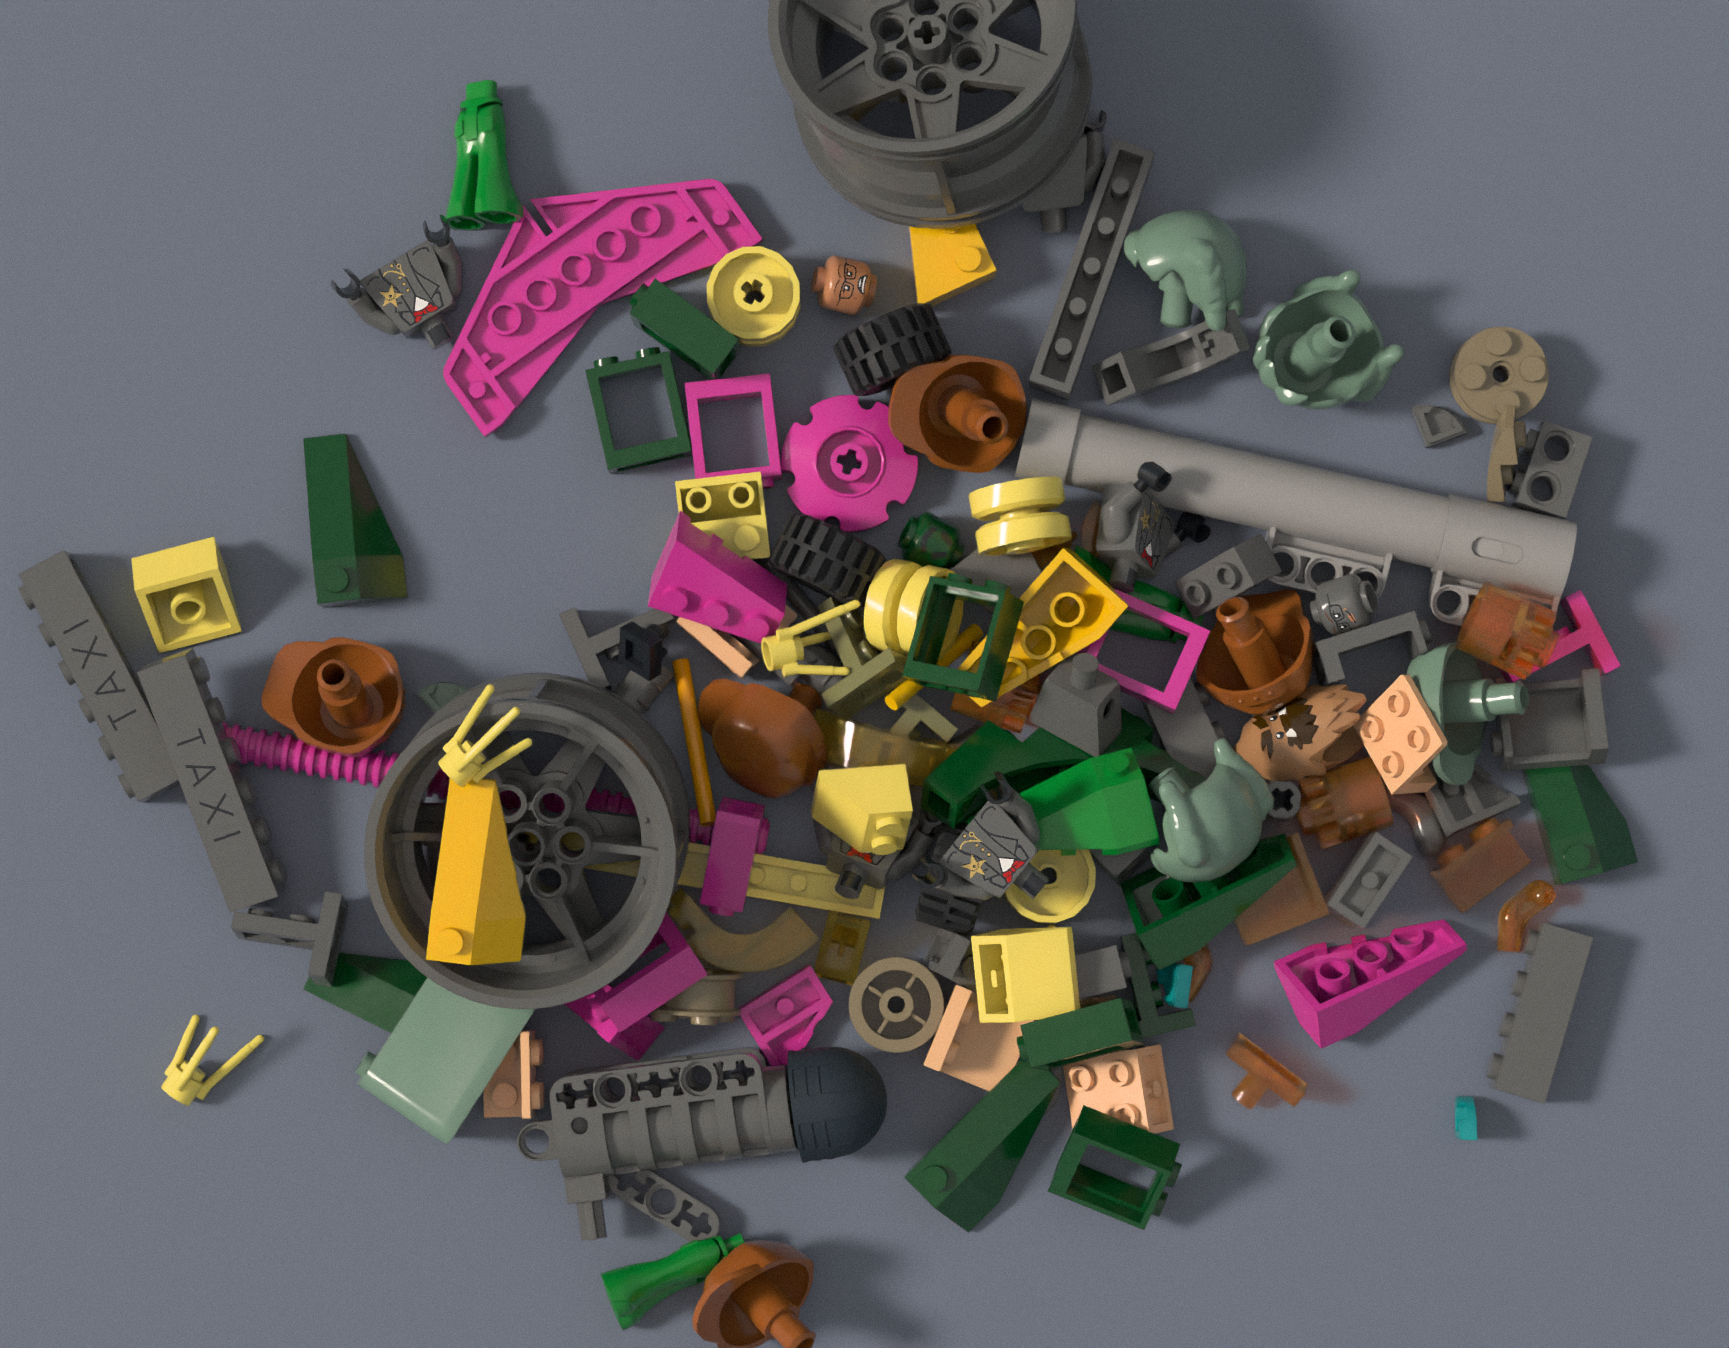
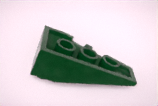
M347 434L303 438L317 604L327 608L408 598L403 554L369 485Z
M1589 765L1522 770L1554 885L1568 883L1638 862L1626 819Z
M1283 833L1260 839L1248 858L1232 871L1211 881H1178L1153 867L1120 883L1137 935L1158 970H1161L1198 952L1298 864L1289 841Z
M339 952L332 987L315 985L309 976L303 990L392 1033L427 977L407 960Z
M1021 1059L908 1170L904 1178L936 1210L969 1233L1000 1202L1061 1081L1050 1070L1044 1071L1031 1068L1029 1061L1023 1062Z

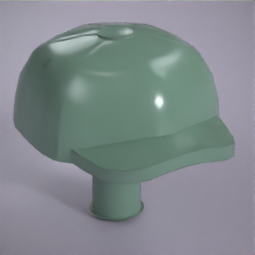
M1455 641L1453 643H1443L1441 646L1432 648L1427 653L1419 655L1411 661L1407 670V675H1410L1447 740V746L1433 759L1435 772L1449 785L1466 784L1472 777L1476 758L1481 753L1486 722L1493 721L1497 715H1523L1529 704V694L1526 686L1520 680L1516 683L1494 684L1490 678L1484 679L1472 649L1466 644L1456 643Z

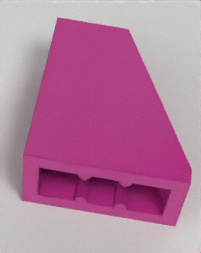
M723 796L717 810L700 904L709 906V912L722 916H733L734 911L743 912L765 805Z

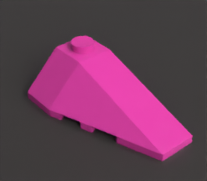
M1442 919L1395 928L1390 933V936L1366 940L1365 934L1351 937L1350 944L1327 948L1326 942L1313 944L1274 961V968L1299 1024L1322 1049L1362 1030L1467 951V944Z

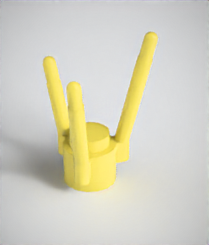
M858 600L850 601L791 627L776 630V635L763 637L761 649L767 669L769 671L781 669L784 677L796 674L848 675L850 672L848 667L798 664L797 661L804 659L803 647L825 642L832 638L828 631L802 638L797 634L858 608L860 602Z
M492 684L485 687L454 737L443 747L446 754L438 761L442 770L460 787H464L471 780L478 783L490 771L532 745V740L526 738L481 765L486 760L482 751L520 714L518 707H513L475 744L469 740L461 744L494 692Z
M193 1015L173 1061L164 1072L168 1077L161 1085V1088L169 1096L187 1106H190L195 1097L204 1100L214 1085L264 1041V1036L257 1035L203 1082L202 1079L206 1074L198 1068V1065L219 1033V1028L214 1026L210 1029L188 1062L184 1060V1057L200 1021L198 1015Z

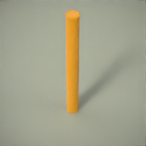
M677 659L672 662L699 821L700 826L708 827L715 825L716 812L700 720L698 718L689 659Z

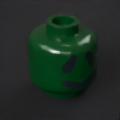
M925 512L918 516V518L910 517L902 530L897 545L902 548V557L905 561L917 563L922 567L931 565L946 568L947 566L954 568L964 551V545L959 543V528L955 524L930 512Z

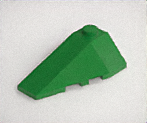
M1132 748L1089 758L1020 793L1032 805L1041 832L1038 841L1041 846L1040 850H1061L1062 856L1076 855V850L1102 849V855H1119L1160 844L1145 779ZM974 817L967 820V826L974 819Z

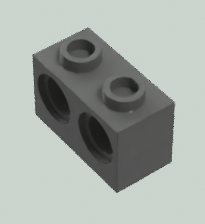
M1547 421L1541 422L1536 430L1530 428L1527 433V446L1522 447V453L1528 455L1523 471L1515 470L1513 484H1510L1508 493L1515 495L1511 506L1529 512L1565 519L1593 437ZM1554 439L1563 445L1565 454L1562 460L1554 461L1546 456L1544 445L1547 440ZM1540 479L1549 484L1551 497L1548 501H1539L1533 497L1531 493L1533 480Z
M1259 534L1230 548L1174 581V584L1193 619H1196L1217 609L1227 599L1244 594L1282 572L1264 537L1262 534Z
M1117 945L1075 954L1079 999L1127 988L1125 979L1132 977L1127 953H1118Z

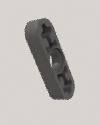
M653 1170L638 1171L634 1176L637 1181L644 1185L648 1177L656 1181L646 1192L644 1203L635 1199L641 1192L640 1190L630 1185L625 1190H622L618 1187L620 1183L619 1177L616 1174L608 1175L609 1188L616 1196L688 1241L708 1239L717 1235L720 1228V1219L717 1212ZM668 1189L674 1193L676 1207L672 1212L661 1214L654 1210L651 1198L655 1191ZM684 1200L693 1204L687 1210L693 1216L699 1217L703 1212L710 1216L708 1224L713 1227L710 1233L702 1231L698 1236L694 1235L691 1232L693 1224L685 1218H682L680 1226L672 1222V1219L680 1213Z

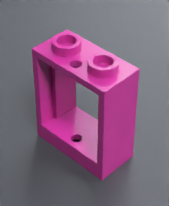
M770 373L685 383L695 479L761 471L763 489L773 488L774 480H782ZM762 397L770 466L706 473L698 404Z
M1115 589L1129 605L1126 610L1187 636L1188 639L1164 693L1100 664L1098 670L1116 679L1120 684L1121 692L1174 715L1208 639L1210 630ZM1110 628L1099 640L1081 649L1076 655L1088 653L1097 658Z
M665 913L652 941L639 958L665 942L670 951L607 993L602 987L592 994L585 996L589 999L595 995L588 1002L602 1023L611 1019L620 1033L708 975L667 913Z

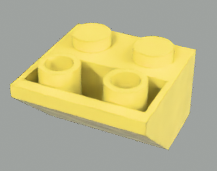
M761 471L675 481L678 512L682 511L691 518V524L709 536L714 533L723 540V546L741 558L744 555L750 559L770 557L771 552Z
M1072 927L1000 929L971 936L980 1023L1040 1020L1080 1009Z

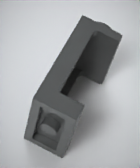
M1411 611L1315 642L1313 666L1319 685L1322 687L1330 686L1345 679L1339 659L1340 655L1390 639L1403 638L1410 660L1427 653L1426 644L1431 643L1432 640L1425 619H1417L1415 611Z
M1599 668L1581 669L1579 679L1524 683L1529 694V704L1523 715L1503 714L1497 715L1495 718L1497 731H1491L1490 734L1491 751L1493 757H1500L1501 771L1605 764L1609 745ZM1504 676L1495 677L1494 684L1505 683Z
M1378 832L1365 835L1318 906L1349 928L1358 926L1364 929L1413 856Z

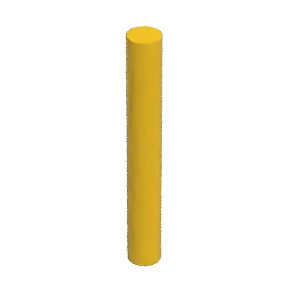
M971 624L956 637L952 648L942 659L938 660L937 665L948 667L983 637L982 629L976 624ZM907 679L885 697V702L892 710H897L919 692L923 686Z

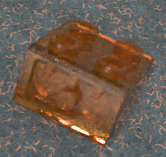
M1495 817L1491 820L1487 819L1469 833V836L1472 838L1470 843L1464 847L1460 843L1458 845L1454 844L1434 859L1438 867L1430 873L1460 913L1467 911L1531 863V860L1508 831L1514 826L1510 819L1497 821Z

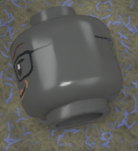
M1349 574L1319 584L1316 590V600L1311 601L1310 608L1315 623L1318 626L1324 625L1329 633L1336 636L1370 625L1373 614L1378 612V602L1373 586L1368 580L1363 581L1358 575Z

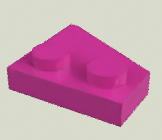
M807 964L741 1005L738 1009H741L740 1017L770 1065H788V1051H798L805 1048L813 1035V1030L818 1022L823 1019L833 1001L811 965Z

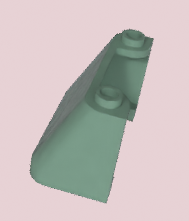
M427 977L383 1047L376 1054L368 1051L355 1070V1073L361 1076L357 1081V1085L447 1145L460 1128L535 1009H508L473 1002L453 994Z

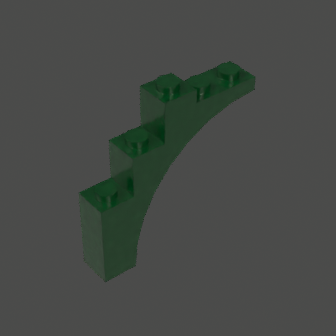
M1121 707V734L1102 755L1132 748L1144 776L1149 799L1160 802L1151 789L1148 788L1150 782L1167 768L1175 767L1174 770L1190 789L1206 781L1201 774L1191 771L1173 759L1165 750L1152 745L1154 729L1147 725L1142 718L1132 715ZM988 720L924 779L920 807L955 830L979 812L987 803L988 799L980 785L984 784L990 790L996 789L1000 785V782L994 775L995 772H1001L1010 787L1020 794L1094 756L1041 727L1022 743L1010 731L1002 729Z

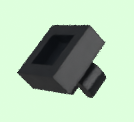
M633 621L620 627L619 663L648 681L658 677L662 671V659L668 654V649L662 646L663 639L668 636V631L657 624H652L645 629Z

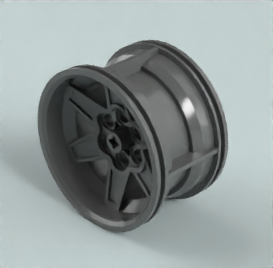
M1077 0L769 1L768 35L771 52L780 79L793 102L799 133L812 163L825 181L839 195L857 208L879 219L915 228L940 229L961 227L995 218L1016 208L1042 190L1063 168L1080 141L1091 106L1092 70L1087 43L1079 22ZM1031 5L1041 22L1040 51L1038 53L995 36L991 32L1003 19ZM925 10H938L934 15L921 16V13ZM966 24L977 25L974 29L970 31L959 30L962 26ZM832 31L847 34L868 47V50L824 78L825 53ZM891 34H902L901 37L897 40H885L886 37ZM969 63H980L979 67L974 70H963V67ZM896 72L906 73L898 80L888 79ZM932 88H945L939 94H927ZM988 88L1002 90L1016 97L1012 103L984 122L958 132L962 91L975 94ZM888 100L894 103H904L908 101L916 139L885 136L858 123V121L880 102Z
M523 673L489 680L468 689L440 708L423 725L411 743L399 755L381 782L370 808L364 841V867L373 906L382 926L403 956L418 971L453 994L473 1002L508 1009H538L575 1001L592 994L624 973L640 957L659 929L683 871L688 852L690 809L687 790L680 768L664 738L641 712L613 692L583 679L552 673ZM492 684L494 692L461 744L466 740L475 744L513 707H518L520 714L482 751L486 760L481 765L516 745L508 731L535 730L568 738L540 773L532 772L520 752L483 777L496 779L499 793L511 790L520 797L521 806L517 809H507L502 805L512 861L515 863L520 897L522 900L525 895H532L566 939L548 943H523L521 961L464 965L426 960L435 883L427 868L422 845L440 850L446 803H425V799L434 777L441 768L438 761L446 754L443 747L454 737L485 687ZM606 763L622 780L632 798L638 816L591 810L587 807L586 802ZM548 793L560 795L564 800L565 809L560 812L549 811L543 804V796ZM526 831L533 833L538 838L537 842H530V836L522 833ZM567 832L580 834L585 841V848L578 851L568 849L563 843V835ZM640 860L637 879L630 893L622 904L604 920L583 868L588 865ZM544 868L556 870L560 874L561 883L553 887L545 885L540 880L539 871Z

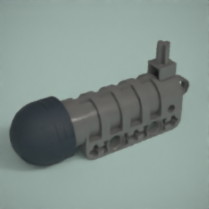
M741 1047L576 1069L556 1081L550 1090L552 1119L528 1123L520 1130L517 1136V1147L523 1157L530 1161L559 1160L560 1169L564 1177L567 1204L576 1203L581 1240H596L607 1237L602 1200L610 1196L608 1175L797 1151L798 1149L803 1163L846 1156L868 1144L879 1131L886 1116L887 1094L884 1082L874 1065L859 1053L841 1047H814L813 1049L805 1048L798 1051L790 1050L788 1051V1065L768 1066L767 1059L760 1050L754 1047ZM743 1060L746 1067L754 1068L753 1075L749 1076L748 1079L745 1072L742 1071L732 1072L729 1074L730 1078H725V1071L736 1069ZM695 1066H703L710 1071L712 1076L711 1084L704 1085L695 1079L693 1074ZM680 1072L679 1080L669 1082L668 1086L662 1089L660 1083H649L644 1086L645 1089H640L641 1082L650 1080L657 1073L660 1079H669L675 1077L674 1073ZM610 1077H616L624 1083V1096H618L610 1090ZM588 1084H593V1091L585 1093L579 1099H576L575 1094L567 1093V1087L571 1085L573 1090L579 1091L589 1088ZM541 1129L548 1135L549 1146L545 1152L534 1153L527 1147L525 1142L526 1135L530 1130Z

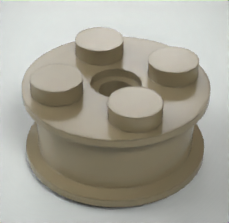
M1502 326L1485 329L1468 339L1455 353L1449 370L1450 389L1458 406L1470 417L1488 424H1497L1507 405H1516L1517 419L1530 412L1544 396L1549 380L1547 359L1539 344L1525 332ZM1494 369L1500 370L1503 373V382H1497L1493 378Z
M901 957L885 958L869 965L855 980L849 996L850 1018L857 1033L871 1046L886 1052H907L926 1043L937 1031L944 1011L943 993L935 976L922 964ZM894 996L901 997L904 1000L905 1007L900 1013H893L888 1008V1001Z
M704 968L708 975L652 1011L651 1020L676 1022L677 1019H691L690 1024L716 1025L717 1022H734L735 1016L741 1015V1009L735 1007L736 980L743 978V973L732 970Z

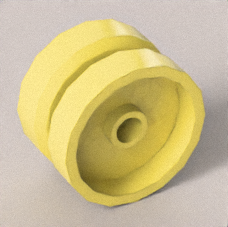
M762 246L741 247L727 253L713 267L707 282L708 309L713 321L739 339L740 345L745 347H764L781 340L794 327L801 310L800 283L792 265L779 253ZM751 292H758L763 300L760 303L754 300L751 305L747 303L746 297Z
M1035 477L1008 481L977 489L968 495L972 517L981 521H994L981 526L975 533L978 554L981 556L1029 553L1065 543L1072 538L1069 517L1059 512H1046L1059 507L1065 501L1062 478Z
M892 559L885 562L876 572L869 586L864 605V628L866 639L871 647L881 652L891 648L908 656L930 576L947 579L948 573L955 572L931 565L922 567L917 563L900 559ZM955 599L938 660L942 659L952 648L959 633L963 617L964 601Z
M1088 849L1076 850V855L1062 856L1061 850H1039L1029 863L1040 872L1043 869L1052 868L1055 871V882L1045 884L1034 899L1013 883L1004 893L1006 902L1020 916L1035 923H1057L1071 918L1088 904L1095 888L1096 867Z

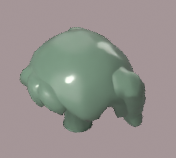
M1203 210L1173 211L1152 219L1144 224L1141 229H1135L1126 236L1124 242L1126 258L1135 268L1139 261L1142 269L1152 281H1160L1159 289L1164 291L1161 318L1158 320L1163 325L1172 328H1186L1192 325L1193 304L1204 312L1205 321L1209 329L1217 332L1225 328L1226 310L1235 309L1238 317L1243 315V295L1245 294L1247 282L1246 252L1239 235L1217 215Z
M1348 270L1338 276H1321L1303 282L1296 287L1292 299L1280 303L1265 315L1260 326L1259 341L1253 352V363L1259 370L1262 383L1276 393L1281 403L1288 406L1297 405L1311 410H1324L1340 406L1349 401L1369 402L1385 386L1395 364L1403 358L1404 349L1400 345L1393 344L1384 347V339L1365 304L1353 294L1360 284V274L1358 271Z
M1220 738L1214 743L1217 765L1206 781L1190 789L1174 770L1175 767L1165 769L1149 784L1148 789H1151L1166 808L1163 818V832L1168 845L1166 853L1156 848L1151 853V861L1159 872L1178 881H1211L1232 871L1248 858L1257 846L1261 837L1262 822L1265 820L1267 813L1273 808L1272 792L1265 779L1249 762L1245 761L1240 754L1233 750L1225 738Z

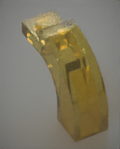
M816 709L814 716L823 733L828 751L827 761L848 768L906 764L908 783L923 787L924 779L958 749V747L932 738L911 736L881 729L828 710Z
M683 888L679 889L671 897V903L674 907L669 913L685 931L691 926L697 931L686 941L692 951L707 962L724 969L739 972H760L778 968L798 958L819 940L791 907L763 930L752 934L739 935L729 933L714 924Z

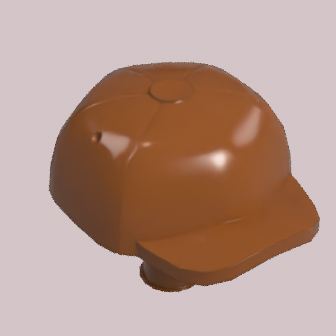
M966 354L947 355L940 361L919 365L898 376L890 399L888 425L892 435L903 445L925 454L930 462L939 467L973 473L988 472L998 466L1013 450L1023 433L1027 412L1025 392L1015 369L1003 361Z
M1286 589L1267 594L1233 597L1222 602L1216 611L1217 621L1215 626L1210 630L1197 663V681L1203 689L1223 705L1259 716L1281 708L1304 693L1311 676L1315 650L1312 629L1308 618L1305 617L1303 603L1297 592Z
M333 637L324 642L296 641L285 645L274 659L261 700L264 711L272 719L293 730L296 736L307 745L337 755L360 758L385 742L398 727L404 713L406 689L400 676L397 662L391 652L363 641L345 637Z
M723 678L713 680L703 689L698 705L700 725L712 736L715 752L725 772L740 786L767 798H782L790 796L803 786L810 785L818 777L819 770L825 767L828 751L823 733L812 715L821 708L822 699L819 693L810 685L797 683L793 686L790 694L785 696L760 684L750 683L744 685Z
M756 1240L739 1245L724 1257L706 1277L702 1296L695 1307L692 1318L694 1331L704 1341L715 1343L718 1348H754L764 1344L769 1339H776L783 1348H811L816 1339V1334L814 1331H810L799 1319V1309L804 1304L811 1289L814 1272L813 1261L798 1249L783 1242Z

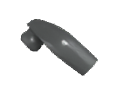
M1388 789L1383 805L1399 813L1409 822L1419 853L1425 857H1434L1443 851L1446 844V836L1427 798L1418 793L1391 794Z

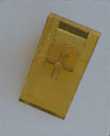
M829 910L814 968L817 977L853 986L858 974L871 921Z

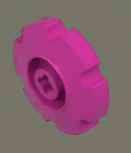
M840 395L824 399L811 406L810 413L813 416V420L810 424L801 425L795 422L792 425L783 444L781 470L783 473H791L795 477V482L787 488V493L800 513L824 522L828 519H836L840 523L841 530L847 533H859L875 529L888 522L889 515L886 512V508L889 504L898 503L901 506L906 504L915 486L918 457L905 453L904 445L892 435L888 425V406L881 402H876L871 409H863L859 405L858 396ZM849 454L856 455V463L862 465L861 468H853L850 474L843 473V465L837 463L839 459L846 460Z

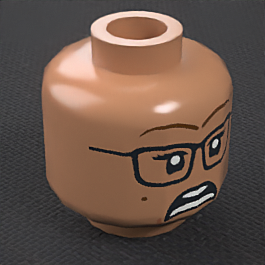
M833 255L828 258L823 267L817 266L815 268L811 281V291L817 292L818 302L822 308L857 315L864 307L869 308L871 306L876 291L877 277L871 274L868 263Z

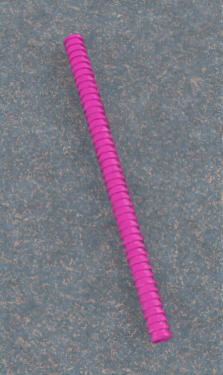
M222 722L227 737L235 739L241 754V764L245 765L252 761L254 766L261 767L262 763L267 764L268 769L280 766L281 771L287 772L289 768H292L296 774H300L303 770L307 772L308 776L320 773V778L326 779L328 775H332L333 780L340 781L341 777L346 778L347 783L359 780L360 785L366 786L368 782H371L373 787L379 788L386 773L399 757V753L396 752L388 756L384 750H379L378 754L371 751L360 758L346 757L311 747L300 739H294L293 734L281 737V733L277 731L270 735L266 729H261L258 733L255 732L253 727L248 726L246 730H242L241 725L234 724L233 728H230L228 723ZM442 768L439 769L426 795L427 797L439 794V799L445 800L446 796H448L450 777ZM593 788L586 802L587 807L591 810L638 816L631 796L629 798L623 797L622 792H617L615 796L610 795L609 790L604 789L603 793H598L597 788ZM511 790L499 793L501 804L507 809L519 808L521 806V800L517 793ZM548 793L543 796V804L549 811L560 812L565 809L564 800L560 795ZM696 806L695 810L690 809V843H696L699 840L703 841V845L709 846L712 841L714 825L708 827L700 826ZM768 818L762 819L756 854L762 855L765 852L770 827Z

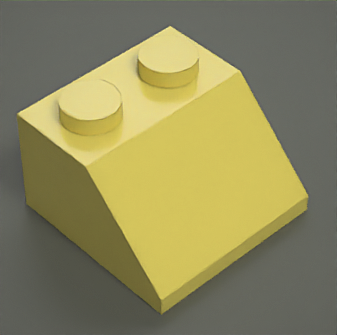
M215 537L131 558L134 590L159 653L242 632L229 577Z
M906 764L819 770L811 806L813 819L860 853L873 852L876 855H888L904 848L913 812Z

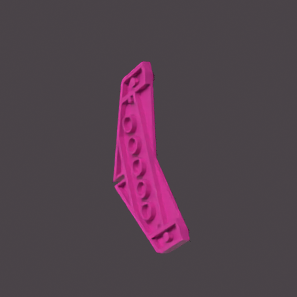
M702 179L530 199L552 231L548 236H545L525 206L522 205L524 208L523 218L513 223L443 369L446 384L485 438L500 429L508 421L600 305L634 294L643 283L650 286L655 278L661 283H665L716 265L727 253L741 247H755L763 242V238L721 182L715 179Z

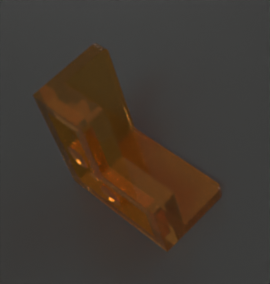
M1298 832L1286 836L1298 865L1234 920L1243 945H1250L1329 914Z

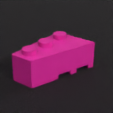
M680 511L653 572L648 607L760 644L763 637L775 635L785 614L787 584L746 555L742 558L723 546V540L714 533L710 536L691 524V518Z

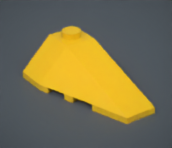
M1063 548L1019 598L1024 601L997 698L1099 640L1129 607L1106 580L1070 548ZM987 636L957 670L977 674ZM970 697L980 707H984L985 705L992 702L985 699Z
M450 778L430 916L426 960L464 965L521 961L526 913L520 897L516 879L517 872L515 863L512 861L506 834L507 827L496 779L482 778L478 783L471 780L464 787H460Z

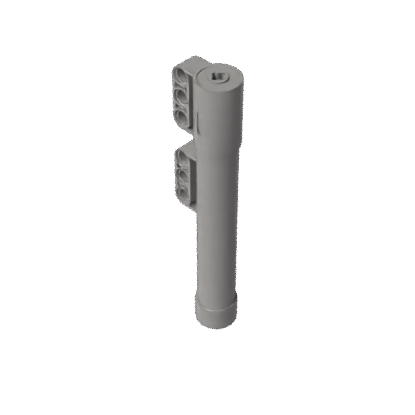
M1032 399L1015 478L1026 479L1056 476L1062 478L1063 485L1103 493L1105 484H1128L1130 481L1135 483L1138 480L1137 473L1140 466L1145 462H1155L1172 476L1171 482L1162 492H1156L1148 487L1162 507L1267 530L1265 541L1272 554L1285 552L1293 558V563L1287 571L1280 572L1269 579L1276 584L1316 593L1317 587L1322 582L1316 581L1311 577V570L1316 563L1328 562L1335 568L1334 574L1329 580L1349 574L1357 575L1362 571L1373 573L1376 576V583L1373 589L1378 599L1385 589L1391 560L1394 559L1431 568L1433 575L1428 591V602L1433 614L1443 622L1531 642L1545 639L1553 628L1560 597L1566 585L1577 536V522L1455 494H1449L1448 497L1080 414L1081 409ZM1447 590L1457 592L1460 595V601L1454 609L1442 610L1437 606V599L1442 592ZM1488 600H1496L1502 605L1500 614L1492 620H1485L1479 616L1480 606ZM1529 610H1538L1543 613V621L1535 629H1526L1521 626V618Z

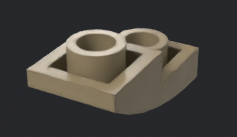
M1516 405L1506 406L1493 434L1487 476L1488 502L1505 501L1506 484H1513L1514 481L1513 465L1518 464L1519 447L1527 446L1525 421H1517Z

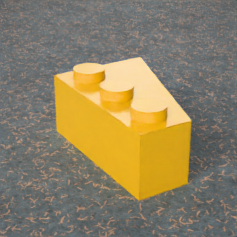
M975 224L940 229L909 226L917 303H930L931 306H934L996 277L997 270Z

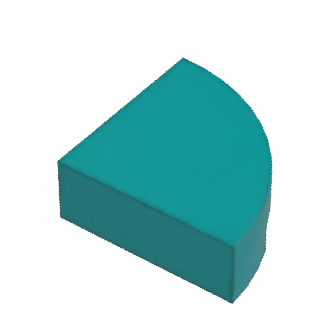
M1173 963L1161 970L1157 968L1158 984H1163L1166 996L1163 998L1168 1005L1187 1009L1193 966Z
M1457 1096L1455 1098V1137L1459 1140H1477L1476 1109L1472 1096Z

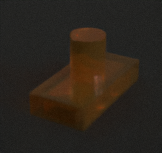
M1240 1032L1229 1044L1225 1055L1248 1072L1232 1092V1096L1240 1104L1248 1109H1253L1268 1088L1293 1107L1305 1095L1308 1084Z

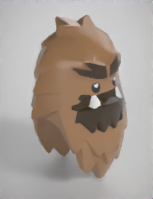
M1346 684L1324 687L1320 685L1308 686L1298 698L1283 705L1281 708L1265 715H1254L1243 726L1240 740L1233 746V749L1245 761L1249 762L1264 779L1270 781H1301L1304 776L1324 775L1326 770L1346 762L1363 749L1364 744L1353 725L1361 718L1360 714L1356 712L1367 701L1365 694L1347 691L1349 688Z

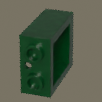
M656 278L650 286L643 283L629 302L632 306L630 316L636 327L708 380L721 379L741 352L739 339Z
M660 347L639 350L635 352V359L619 362L618 356L602 358L593 362L594 368L585 370L607 469L610 474L693 456L672 359L669 351L661 353ZM662 367L677 437L615 450L600 381Z
M948 573L947 579L930 576L902 676L923 687L996 702L1024 601L1010 594V586L996 581L986 580L984 586L972 584L973 579L955 573ZM955 599L995 607L977 674L937 665Z
M1123 998L1020 1025L1022 1036L1017 1037V1045L1023 1062L1029 1061L1031 1068L1044 1071L1145 1044L1134 1002Z
M1083 1105L1058 1160L1048 1192L1145 1230L1151 1215L1159 1217L1168 1197V1193L1163 1191L1165 1185L1173 1188L1178 1178L1182 1164L1175 1160L1180 1144ZM1087 1145H1093L1154 1170L1155 1174L1147 1191L1079 1164Z

